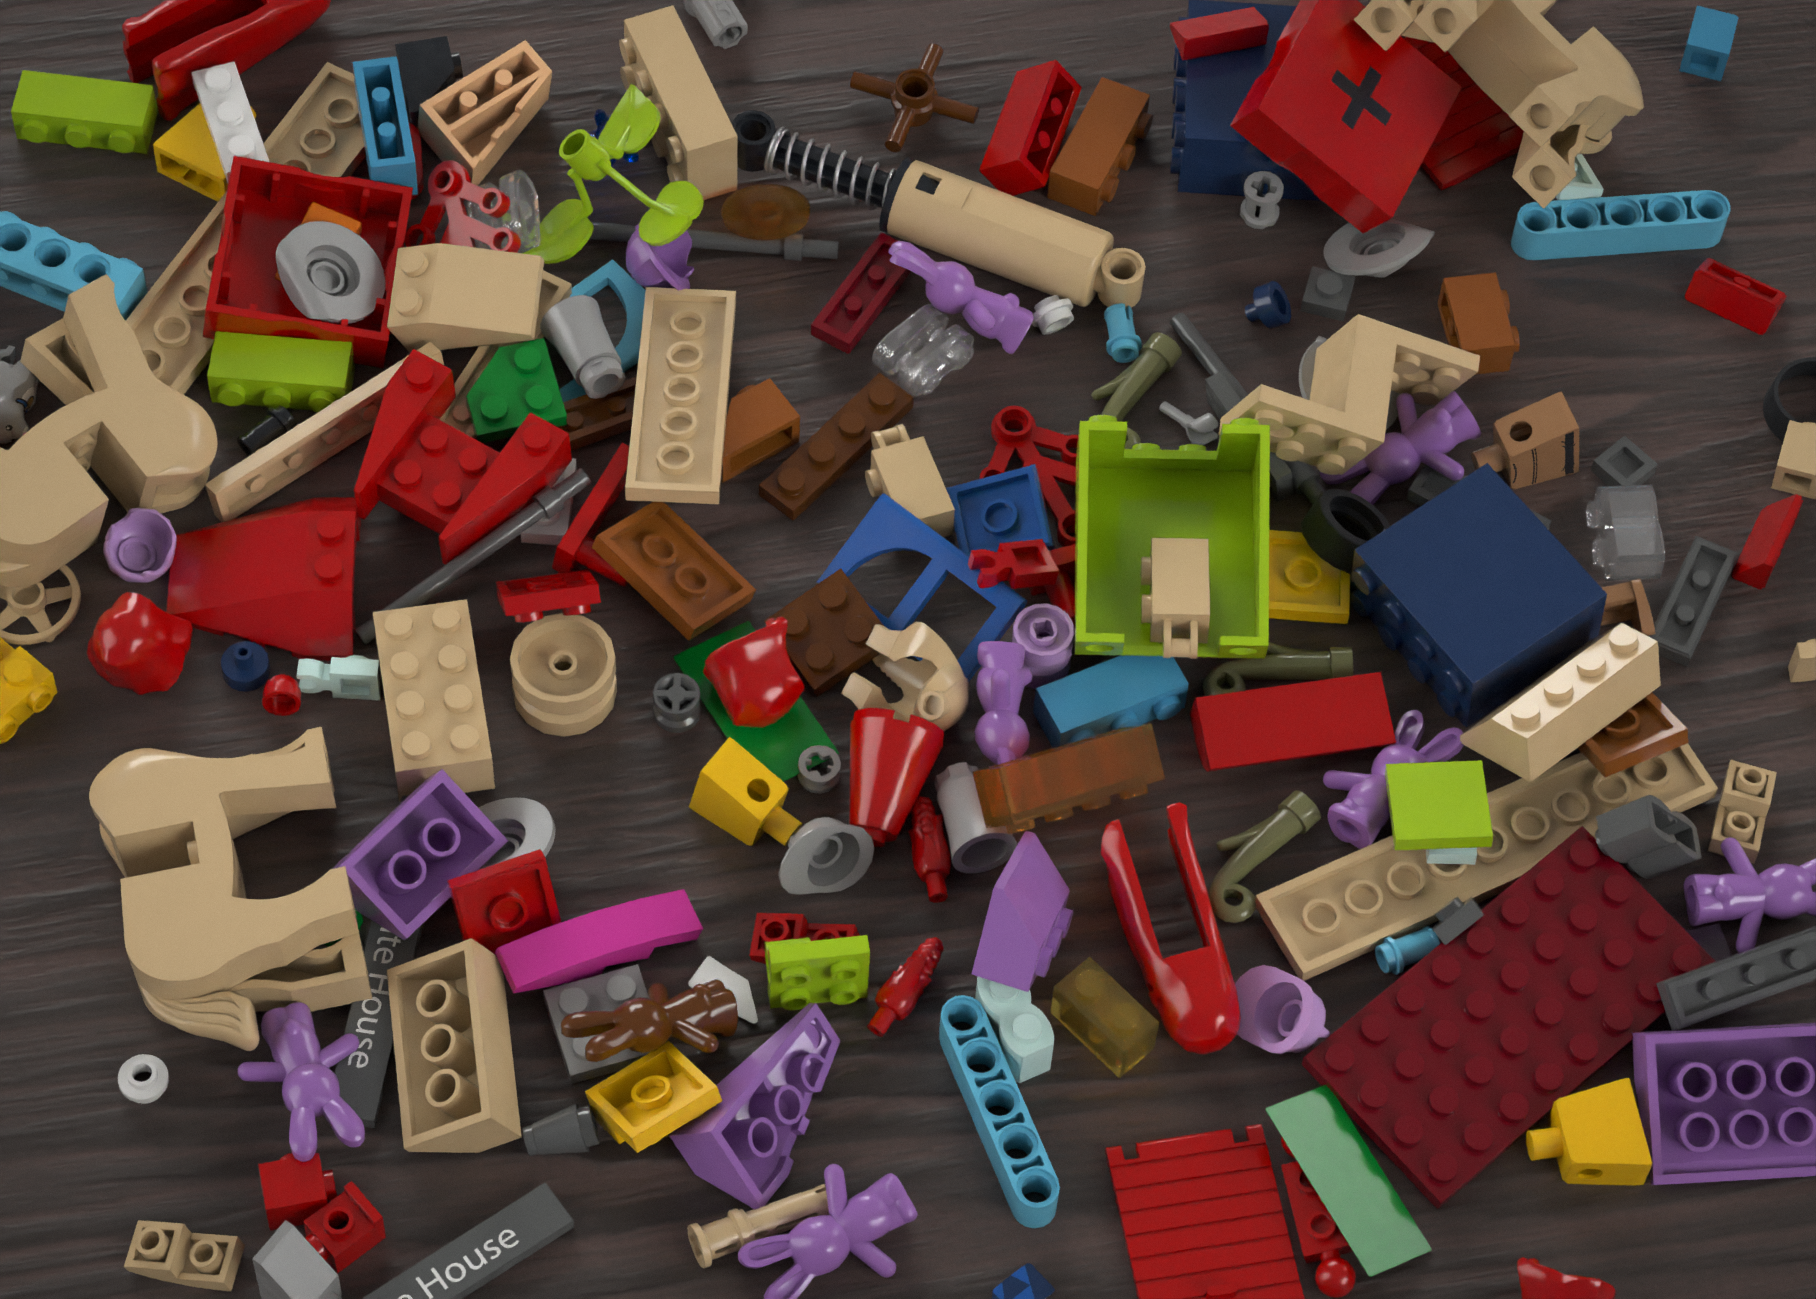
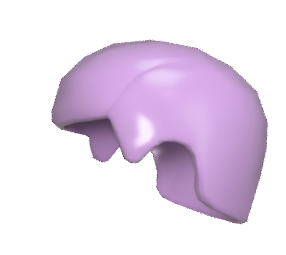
M132 508L121 520L110 525L105 536L103 554L110 571L127 582L148 583L159 578L172 565L177 536L170 520L157 510Z

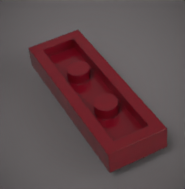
M882 232L878 235L812 322V336L847 354L851 353L911 273L910 270L889 261L892 255L888 251L892 243L898 240Z

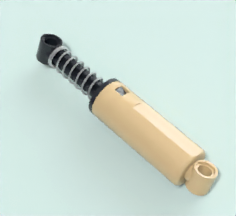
M744 111L738 114L732 122V126L738 136V168L749 172L765 169L766 172L776 174L782 170L787 180H792L797 176L801 177L803 186L807 187L813 182L817 183L819 192L823 193L833 189L836 198L839 199L849 195L851 203L854 205L865 201L870 211L881 207L879 229L882 232L1049 295H1058L1060 299L1068 298L1073 304L1081 307L1088 306L1096 293H1098L1101 302L1107 307L1123 303L1125 307L1129 305L1132 308L1141 298L1146 268L1144 259L1132 249H1113L1114 237L1106 230L910 157H906L902 161L897 171L894 168L890 173L879 170V162L870 167L863 164L864 159L862 156L857 161L847 158L846 150L841 155L830 152V144L822 149L814 146V138H811L806 143L798 140V132H795L790 137L788 128L782 126L776 129L772 118L762 111Z

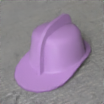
M1262 965L1251 968L1236 982L1235 987L1241 1014L1237 1035L1242 1039L1268 1052L1283 1054L1285 1052L1299 1053L1305 1051L1316 1043L1318 1038L1330 1036V1032L1324 1027L1326 1010L1323 1001L1304 980L1276 967Z

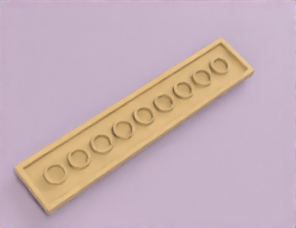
M329 62L324 65L264 142V147L271 163L294 166L323 176L348 177L353 174L366 156L353 73ZM227 191L126 320L135 332L152 373L158 380L183 395L211 358L214 339L204 338L203 328L214 260L221 237Z
M1688 743L1606 778L1580 752L1556 763L1532 782L1521 778L1487 793L1493 842L1492 847H1477L1475 865L1426 863V849L1395 851L1392 835L1255 896L1256 909L1298 978L1305 981L1375 950V947L1382 944L1386 937L1397 939L1439 921L1435 914L1457 896L1463 903L1472 896L1478 904L1502 893L1581 826L1596 839L1595 833L1598 829L1596 816L1646 795H1653L1660 799L1671 812L1677 811L1681 813L1715 798L1718 787Z

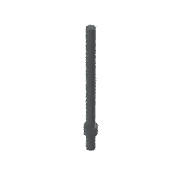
M592 222L594 230L589 239L628 242L636 231V225ZM687 229L692 239L691 248L784 255V260L802 261L803 257L838 260L839 242L804 239V234L786 233L785 237Z
M1184 313L1175 315L1171 319L1170 325L1210 376L1221 371L1241 400L1249 394ZM1284 460L1292 471L1293 488L1298 494H1304L1313 505L1321 493L1325 491L1318 483L1320 480L1319 475L1309 464L1300 461Z
M580 468L555 487H545L533 496L534 502L381 611L421 606L543 517L550 519L563 510L564 502L591 484L588 475ZM373 617L354 630L364 645L376 638Z

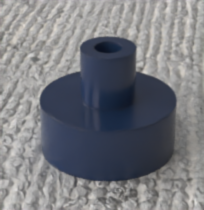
M1271 281L1254 289V303L1245 306V314L1250 322L1261 319L1262 323L1269 329L1290 322V303L1285 291L1278 282Z
M249 641L238 642L227 648L222 655L221 668L223 678L231 688L243 692L253 691L260 688L268 680L270 675L269 659L267 652L259 644Z

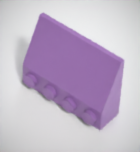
M1816 1023L1632 1033L1634 1082L1641 1123L1653 1163L1649 1171L1652 1185L1816 1176Z

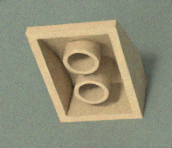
M442 243L398 248L387 328L410 353L413 349L418 350L429 342H432L439 350L534 340L544 259L538 255Z

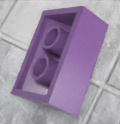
M441 769L416 788L332 869L346 867L354 907L359 913L401 939L406 940L451 897L447 880L479 870L508 840L447 773Z
M1024 832L993 888L972 970V975L1029 992L1036 976L1045 978L1051 959L1056 957L1061 939L1066 937L1073 916V910L1066 908L1070 890L1035 833Z

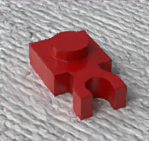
M1043 539L999 543L997 552L986 549L971 550L968 560L970 570L980 569L977 579L979 588L993 587L1001 581H1008L1012 589L1054 585L1059 573Z

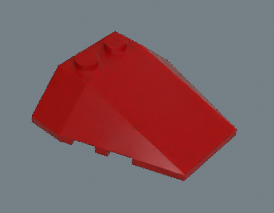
M314 497L176 535V549L169 572L166 612L173 616L190 620L192 628L223 636L224 633H229L250 639V642L257 643L263 648L267 644L292 652V657L299 659L308 658L318 661H331V657L346 658L354 655V630L356 626L353 604L356 541H360L361 517L358 514L355 497Z

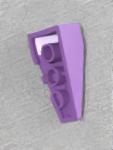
M809 1003L716 1085L722 1102L670 1134V1138L695 1175L753 1209L765 1206L788 1177L794 1162L789 1155L797 1135H804L810 1120L805 1117L813 1093L822 1090L840 1043V1039L816 1003Z

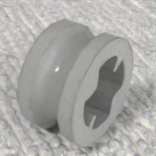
M822 745L811 746L804 750L799 757L798 770L800 774L797 775L799 783L803 788L812 793L819 794L829 792L835 788L840 779L841 761L839 755L833 749ZM818 755L821 760H827L819 764L821 768L827 767L826 775L821 776L817 770L811 771V768L806 769V765H811V757Z

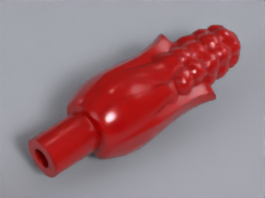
M920 796L917 797L912 807L913 827L908 831L912 842L913 866L920 880L926 883L929 901L939 903L948 898L945 879L951 871V854L944 834L942 814H935V807L930 798Z
M927 938L925 943L920 944L918 950H915L912 956L907 958L906 963L900 964L897 971H893L890 978L880 987L875 997V1002L879 1009L867 1025V1028L873 1034L883 1037L895 1019L901 1021L911 1014L919 997L924 993L923 990L932 981L929 977L932 976L933 970L937 967V963L940 961L941 954L944 951L943 942L939 938Z

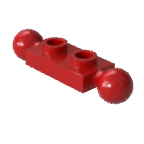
M1281 1136V1144L1284 1151L1295 1159ZM1297 1160L1283 1164L1281 1167L1306 1264L1321 1260L1315 1273L1317 1287L1323 1294L1329 1297H1343L1353 1289L1356 1274L1353 1266L1347 1260L1341 1258V1255L1353 1251Z

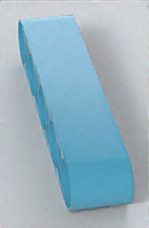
M1712 190L1551 201L1544 209L1537 202L1527 203L1520 208L1517 214L1511 238V247L1519 257L1526 260L1710 248L1718 244L1722 238L1730 214V203L1723 194Z
M965 995L955 996L947 1000L942 1007L939 1027L940 1045L1013 1216L1025 1227H1044L1055 1217L1060 1190L1058 1178L983 1006L973 997ZM956 1022H965L973 1028L961 1031L951 1025ZM980 1063L988 1066L991 1070L985 1073H978L969 1067ZM992 1106H1001L1010 1113L997 1116L990 1113L987 1109ZM1021 1149L1028 1156L1022 1159H1015L1008 1156L1006 1151ZM1029 1192H1038L1043 1194L1047 1200L1035 1203L1027 1200L1024 1195Z

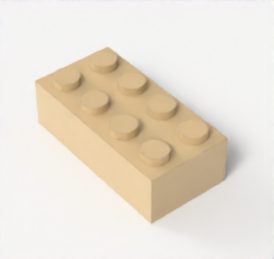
M674 6L625 19L624 39L619 40L620 51L625 62V66L620 68L621 79L626 91L630 84L635 85L660 112V124L652 137V143L659 158L665 156L667 160V173L670 182L687 181L692 183L701 192L703 200L736 191L738 136Z
M467 599L373 612L399 802H401L402 796L410 795L427 778L441 769L447 773L464 793L495 789L492 754Z

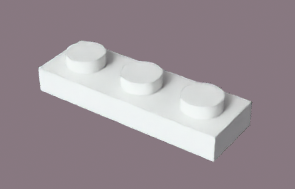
M235 61L193 71V84L227 183L229 184L233 156L270 162Z

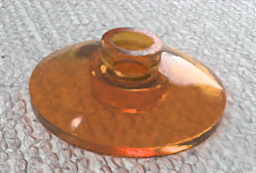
M759 184L740 189L730 195L723 203L721 213L724 225L731 232L753 240H775L790 236L807 224L810 218V204L803 194L793 188L777 184Z

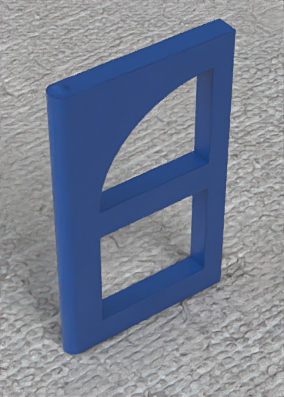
M883 493L818 579L817 583H820L840 568L849 577L857 568L870 559L888 552L915 551L931 557L930 563L889 618L869 603L867 604L884 627L890 630H905L915 621L951 572L995 605L996 609L957 660L969 682L981 666L977 659L978 645L986 641H1000L1017 615L1025 608L1027 600L1002 581L993 587L979 588L977 579L980 569L970 570L968 555ZM914 656V657H915L916 659H918L919 661L922 660L921 657H916V656Z

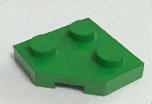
M544 338L499 347L467 394L466 406L476 440L486 443L512 437L530 412L557 427L567 425L566 410Z

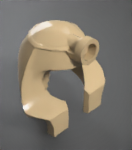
M916 621L905 630H890L881 624H875L866 645L880 653L873 658L875 665L880 667L881 671L885 672L892 682L901 687L904 696L897 703H887L880 687L855 672L850 675L841 694L852 700L858 709L885 708L895 710L893 719L908 723L912 714L936 724L943 731L956 724L963 717L968 707L970 687L968 679L965 677L960 664L948 645L923 622ZM908 656H916V657H921L922 660H921V661H914V660L908 659V658H906V657H908Z

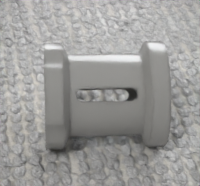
M1259 171L1249 175L1245 180L1244 194L1246 198L1241 204L1240 216L1244 219L1246 225L1254 229H1265L1277 222L1280 211L1277 203L1283 196L1284 188L1281 179L1271 172ZM1264 184H1268L1266 195L1263 194ZM1257 206L1261 207L1259 217L1255 215Z

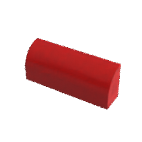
M1381 672L1196 697L1190 711L1198 754L1207 772L1396 744Z

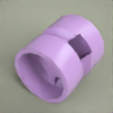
M1034 604L1023 609L1017 615L1014 622L1012 642L1022 644L1025 647L1023 667L1028 668L1032 673V681L1025 685L1026 687L1036 689L1066 677L1069 672L1072 656L1071 650L1074 641V624L1069 615L1057 606Z

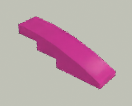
M682 889L611 906L544 928L498 947L495 955L514 994L579 981L602 974L606 966L648 959L655 947L697 940L703 927L685 890Z

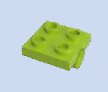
M867 935L810 941V938L807 937L765 942L770 1008L782 1007L786 1010H799L809 1003L832 1002L838 1005L853 1003L859 998H867L870 948Z

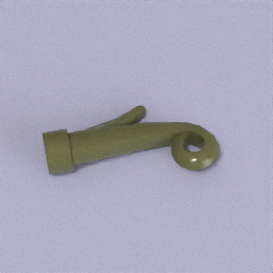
M1153 333L1141 348V355L1134 363L1115 379L1092 392L1091 396L1096 401L1112 395L1101 415L1114 416L1117 418V422H1122L1129 411L1163 373L1169 372L1180 358L1182 351L1179 345L1163 333ZM1127 427L1125 449H1132L1133 445L1141 443V439L1135 431Z
M1269 642L1266 653L1268 655H1266L1265 659L1242 658L1222 663L1210 670L1203 681V691L1205 696L1245 691L1244 680H1325L1353 676L1352 647H1329V651H1312L1285 647ZM1223 683H1227L1231 685L1233 688L1228 690L1222 689L1219 686H1221Z
M1295 790L1278 805V811L1269 818L1243 833L1218 841L1216 845L1219 851L1224 852L1239 848L1217 873L1209 889L1213 913L1219 919L1225 922L1237 923L1249 918L1256 909L1255 896L1249 889L1238 883L1297 834H1305L1321 819L1318 807L1306 794ZM1231 897L1238 898L1242 903L1237 906H1231L1226 903L1225 899Z

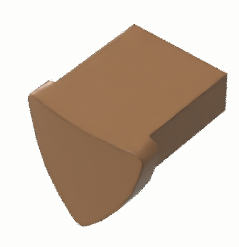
M1641 579L1602 587L1607 593L1601 626L1631 620L1637 631L1647 636L1655 635L1653 617Z

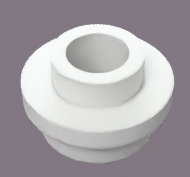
M1058 295L1043 299L1034 307L1036 312L1033 314L1032 325L1039 327L1044 335L1066 327L1074 320L1071 312L1073 308L1071 300L1068 298L1059 299Z
M149 1054L131 1057L121 1066L118 1073V1084L122 1094L129 1100L141 1104L157 1100L165 1092L169 1083V1074L164 1062ZM139 1073H151V1077L146 1081L140 1082L134 1079Z

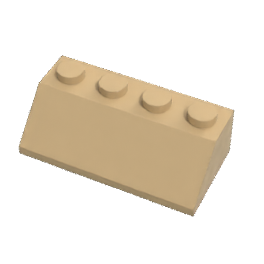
M1624 623L1615 626L1588 641L1460 735V741L1468 748L1525 780L1532 782L1661 686L1658 641Z
M471 938L388 969L387 979L404 1149L408 1152L479 1153L522 1138L504 974L496 955Z

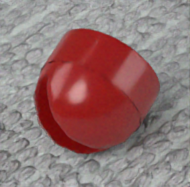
M279 674L269 679L263 689L262 705L264 709L278 716H287L297 712L301 705V689L297 680L285 674Z

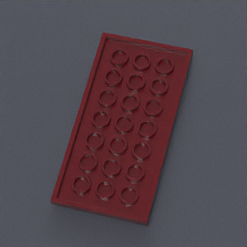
M1583 826L1481 909L1484 915L1447 945H1444L1443 942L1309 1052L1302 1060V1066L1321 1086L1326 1085L1333 1092L1347 1114L1437 1210L1522 1138L1527 1131H1530L1550 1113L1554 1101L1573 1094L1629 1046L1633 1039L1632 1033L1645 1032L1666 1014L1656 983L1716 962L1619 862L1601 852L1596 839Z

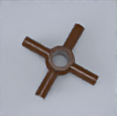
M929 44L918 69L903 71L898 75L895 83L854 71L850 88L891 100L896 119L885 142V147L891 152H900L910 128L926 124L932 118L933 112L971 124H975L979 107L938 96L933 76L944 51L937 44Z

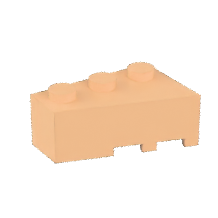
M525 40L420 104L417 128L420 136L442 162L452 160L463 165L468 171L471 183L478 186L549 99L552 70Z

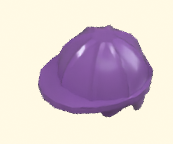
M639 224L635 226L636 231L628 241L626 249V267L631 277L644 288H676L678 291L690 289L688 277L692 275L695 269L692 266H687L688 255L692 247V239L688 231L686 230L677 239L668 244L651 246L640 237Z

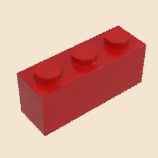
M1057 60L1016 72L979 169L998 191L1015 196L1046 186L1050 170L1056 159L1082 89L1078 82Z

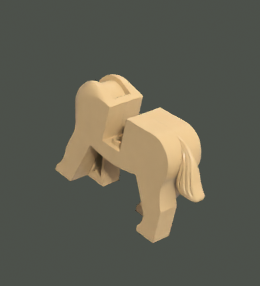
M1371 0L1354 20L1385 51L1400 36L1436 43L1444 52L1449 51L1474 82L1524 130L1512 178L1543 209L1577 176L1574 165L1575 157L1578 154H1594L1603 150L1612 139L1611 130L1625 115L1635 116L1644 108L1641 87L1633 68L1623 54L1594 26L1570 44L1543 17L1558 0Z
M107 274L69 294L64 317L25 339L20 362L66 406L58 409L33 426L9 450L0 447L1 586L26 587L34 585L97 543L109 499L87 473L90 466L127 512L132 508H145L165 513L183 508L200 495L207 483L210 465L217 451L215 426L208 413L197 402L161 382L152 373L134 330L122 317L117 307L114 293L115 284Z
M322 727L307 729L298 739L278 750L236 758H205L153 748L135 749L111 761L99 772L92 782L89 800L93 813L100 822V833L104 845L125 877L120 879L125 948L143 1001L149 1011L161 1021L196 1036L224 1041L243 1050L252 1051L258 1046L260 1039L255 1012L269 1011L278 1007L284 1008L295 1002L305 1003L312 1012L351 1004L356 1001L373 999L346 867L330 869L321 878L304 889L283 897L247 899L243 874L233 839L292 811L336 808L335 789ZM341 939L339 942L327 948L314 949L319 945Z

